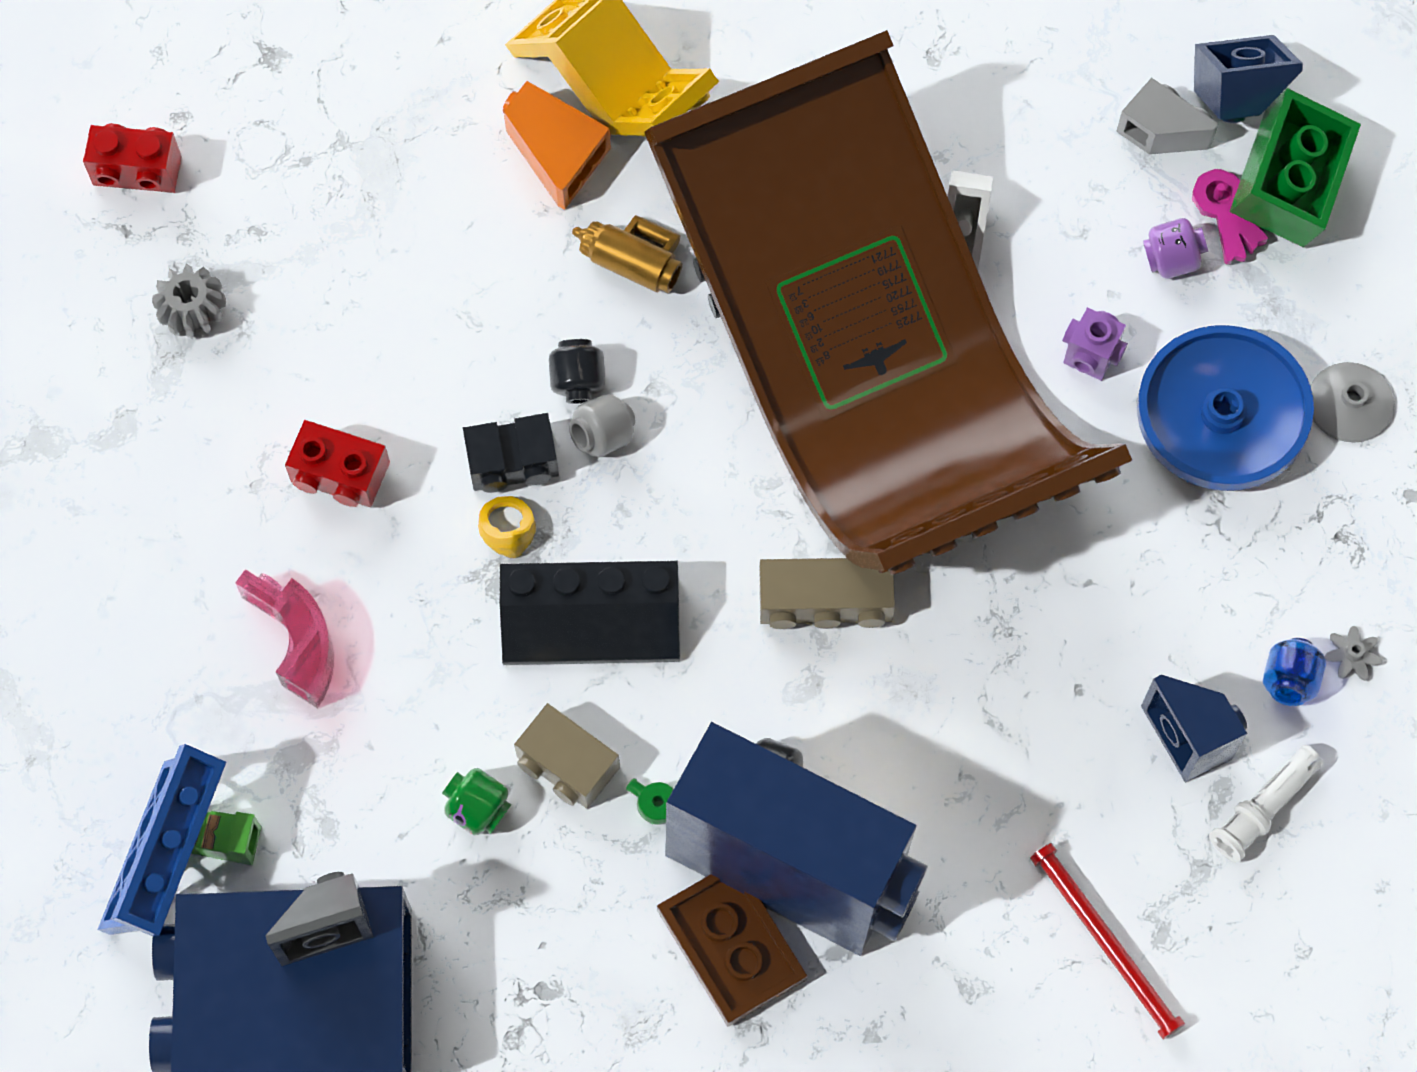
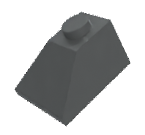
M341 871L323 875L317 879V884L306 887L265 935L268 946L281 966L374 938L359 884L353 873L345 875Z

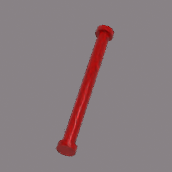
M1052 843L1045 845L1034 853L1030 860L1035 867L1040 865L1160 1027L1157 1033L1163 1040L1184 1026L1185 1022L1180 1016L1175 1018L1055 855L1057 852L1055 846Z

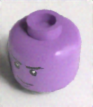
M1179 218L1151 227L1148 233L1149 239L1143 240L1151 272L1158 271L1165 279L1198 270L1202 263L1201 254L1208 252L1202 228L1193 230L1190 221L1186 218Z

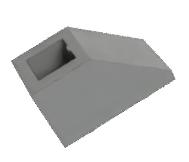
M1151 77L1122 110L1116 132L1149 155L1207 150L1212 145L1219 123L1214 121L1206 110L1194 107L1181 98L1174 88L1161 84Z

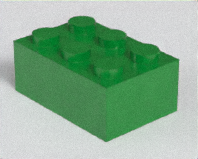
M1287 88L1264 112L1229 212L1292 243L1305 247L1326 230L1361 124Z

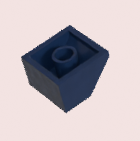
M1275 35L1195 44L1193 91L1219 120L1228 123L1242 122L1246 117L1261 115L1303 71V63Z
M1162 674L1153 678L1141 704V708L1185 783L1231 761L1248 734L1245 730L1247 729V722L1242 711L1237 705H1231L1225 694Z

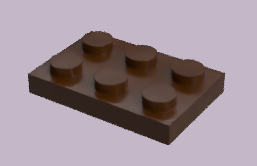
M710 874L657 905V912L727 1027L807 981V974L761 900L745 891L743 894L720 882L718 877Z

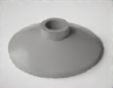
M1342 362L1331 365L1322 370L1311 384L1314 401L1313 421L1324 433L1337 440L1351 443L1370 440L1385 430L1393 416L1394 396L1389 384L1377 371L1366 365L1354 362ZM1347 392L1357 393L1361 400L1354 401L1350 399Z

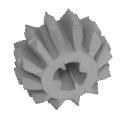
M186 263L183 273L178 275L176 271L169 268L168 276L170 280H157L156 288L158 293L152 296V304L157 309L156 317L159 323L168 325L170 332L175 336L185 329L187 336L193 339L198 328H202L204 332L209 334L211 330L209 321L222 322L223 315L220 309L226 307V297L221 292L223 287L220 280L216 277H211L209 271L204 266L194 273L192 267Z

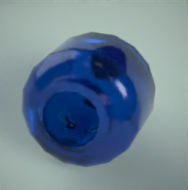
M1296 637L1277 642L1271 647L1262 678L1265 689L1275 701L1287 706H1299L1313 700L1319 694L1326 667L1324 654L1312 642L1304 638Z

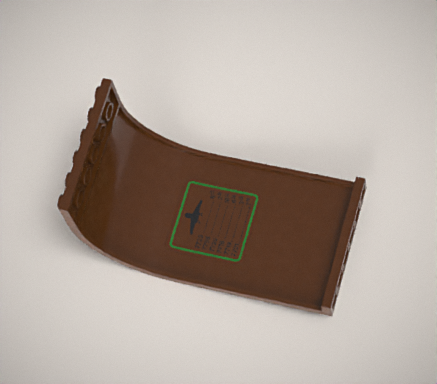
M885 30L647 129L644 134L765 424L799 492L824 532L849 561L862 568L878 570L879 573L889 571L890 575H894L915 566L914 558L919 555L931 553L933 557L956 548L957 543L955 539L971 534L973 538H977L997 530L999 527L996 521L1013 516L1014 520L1039 511L1040 508L1037 503L1054 498V501L1057 502L1072 497L1081 492L1078 486L1081 483L1094 480L1097 484L1110 480L1121 474L1120 466L1133 460L1126 444H1090L1074 435L1045 404L1024 372L991 305L888 52V49L894 45L888 30Z

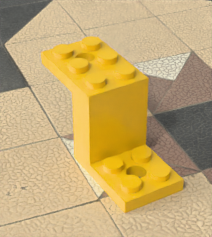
M554 0L505 44L514 58L531 57L534 59L537 57H549L593 119L610 128V135L644 137V132L650 127L703 105L710 98L709 91L719 83V80L710 68L671 69L623 0Z

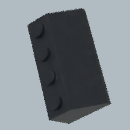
M678 560L500 564L499 606L503 665L680 662Z

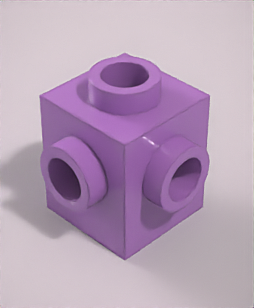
M1087 307L1081 320L1078 321L1073 318L1064 334L1062 342L1067 343L1068 347L1063 363L1102 381L1110 364L1117 367L1127 348L1128 343L1122 341L1126 325L1119 322L1109 312L1095 311Z

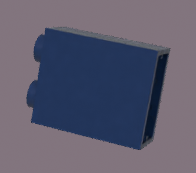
M712 721L666 802V857L705 877L710 874L718 877L720 882L743 894L745 891L760 899L765 908L861 956L873 931L896 941L920 893L918 888L928 868V865L908 856L917 827L916 824Z
M403 886L359 887L374 938L281 966L268 946L265 935L304 890L176 894L175 924H164L160 935L152 936L154 977L156 981L173 980L172 1016L153 1017L151 1020L149 1031L151 1071L412 1072V908Z

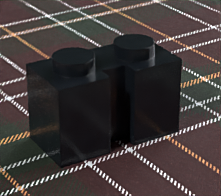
M548 413L514 418L515 423L497 426L496 421L462 427L474 491L483 490L487 493H495L506 489L508 485L519 483L540 485L548 482L553 477H559Z

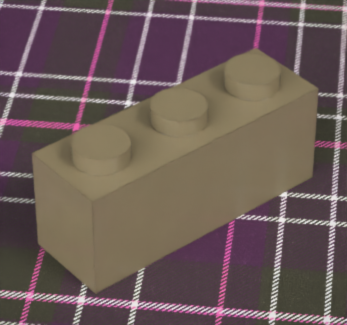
M847 558L760 559V624H769L774 629H790L795 627L796 624L814 623L815 627L822 629L835 628L840 626L841 623H858L859 626L864 628L881 627L885 622L893 621L895 609L894 575H890L889 571L879 573L878 570L856 566Z

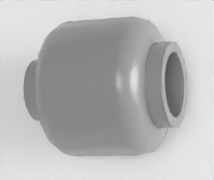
M611 394L601 395L580 404L574 410L569 424V433L575 446L582 452H586L594 457L605 456L625 447L632 440L635 415L632 408L616 396Z

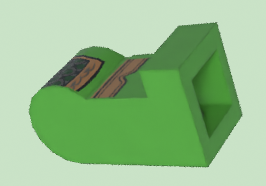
M207 812L191 854L253 866L262 826L254 814Z

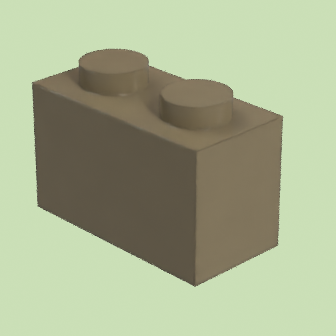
M549 703L543 707L514 743L516 757L519 759L517 765L532 778L538 779L540 776H543L554 784L553 792L571 806L578 802L588 809L620 769L619 754Z

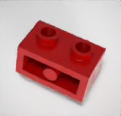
M109 123L105 126L90 125L83 163L93 186L175 193L182 156L173 132H168L158 127H149L144 130L126 128L120 124Z
M304 419L285 462V468L292 484L301 491L310 494H316L317 491L333 495V498L343 505L357 507L358 504L371 508L389 467L390 459L385 445Z

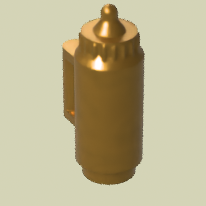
M638 215L632 218L624 230L611 224L604 225L598 221H593L588 228L575 227L572 230V234L579 238L581 242L579 251L589 257L593 263L656 293L660 290L670 293L679 279L683 263L675 259L673 252L676 250L681 236ZM635 233H636V234H639V235H641V236H643V237H645V238H647V239H649V240H651V241H654V242H656V243H658V244L664 246V248L662 249V248H660V247H658V246H656V245H654V244H652V243H650V242H647V241H645V240H643V239H641V238L635 236L634 234H635Z

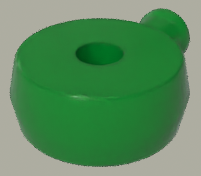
M633 778L627 785L626 791L638 797L637 809L641 817L654 825L665 824L666 802L673 788L662 782H654L644 786L636 778ZM658 800L663 802L661 806H655L653 803Z

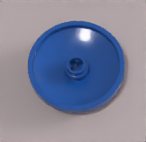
M1230 325L1197 328L1183 333L1167 343L1157 352L1146 368L1137 400L1139 427L1148 448L1156 459L1170 472L1191 484L1221 491H1235L1256 487L1267 483L1283 473L1293 464L1305 446L1314 415L1311 386L1303 368L1292 354L1281 344L1262 333Z

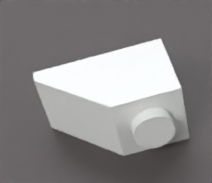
M952 170L948 199L978 270L993 177Z

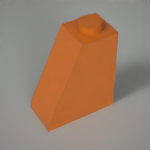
M526 81L518 92L513 91L508 96L503 105L502 111L504 113L506 132L557 206L565 210L610 151V128Z

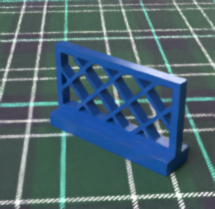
M187 744L179 746L175 758L164 761L97 930L108 935L132 931H141L153 937L160 935L227 763L226 761Z

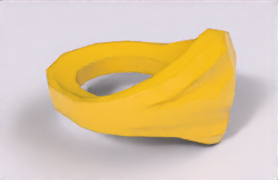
M513 496L496 497L485 503L480 510L478 529L485 544L496 553L508 558H517L532 543L536 531V521L531 508L523 500ZM500 507L515 508L522 514L520 528L510 532H500L498 528L492 526L489 522V515Z

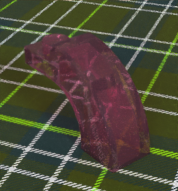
M245 569L235 582L241 598L280 622L289 632V645L286 656L275 671L281 686L318 709L329 689L334 669L333 643L321 609L311 594L293 578L290 579L283 589L276 580L267 574L261 573L257 577Z

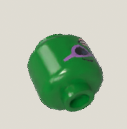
M480 768L471 769L465 776L457 771L441 793L448 798L444 806V814L472 835H480L485 830L491 834L512 805L506 801L509 794L506 786Z

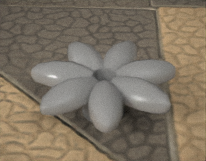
M1356 626L1350 627L1347 640L1339 634H1330L1331 642L1338 649L1327 652L1324 659L1330 662H1341L1338 669V677L1340 679L1345 678L1354 669L1357 676L1361 680L1366 681L1369 676L1366 664L1379 666L1383 663L1379 656L1369 652L1377 644V637H1368L1360 642V633Z

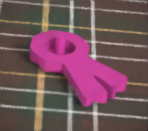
M1213 169L1197 178L1192 192V201L1201 215L1216 218L1225 264L1228 265L1233 260L1245 262L1246 252L1244 246L1248 253L1252 255L1257 246L1266 244L1268 237L1257 225L1229 212L1240 180L1233 173L1222 169Z

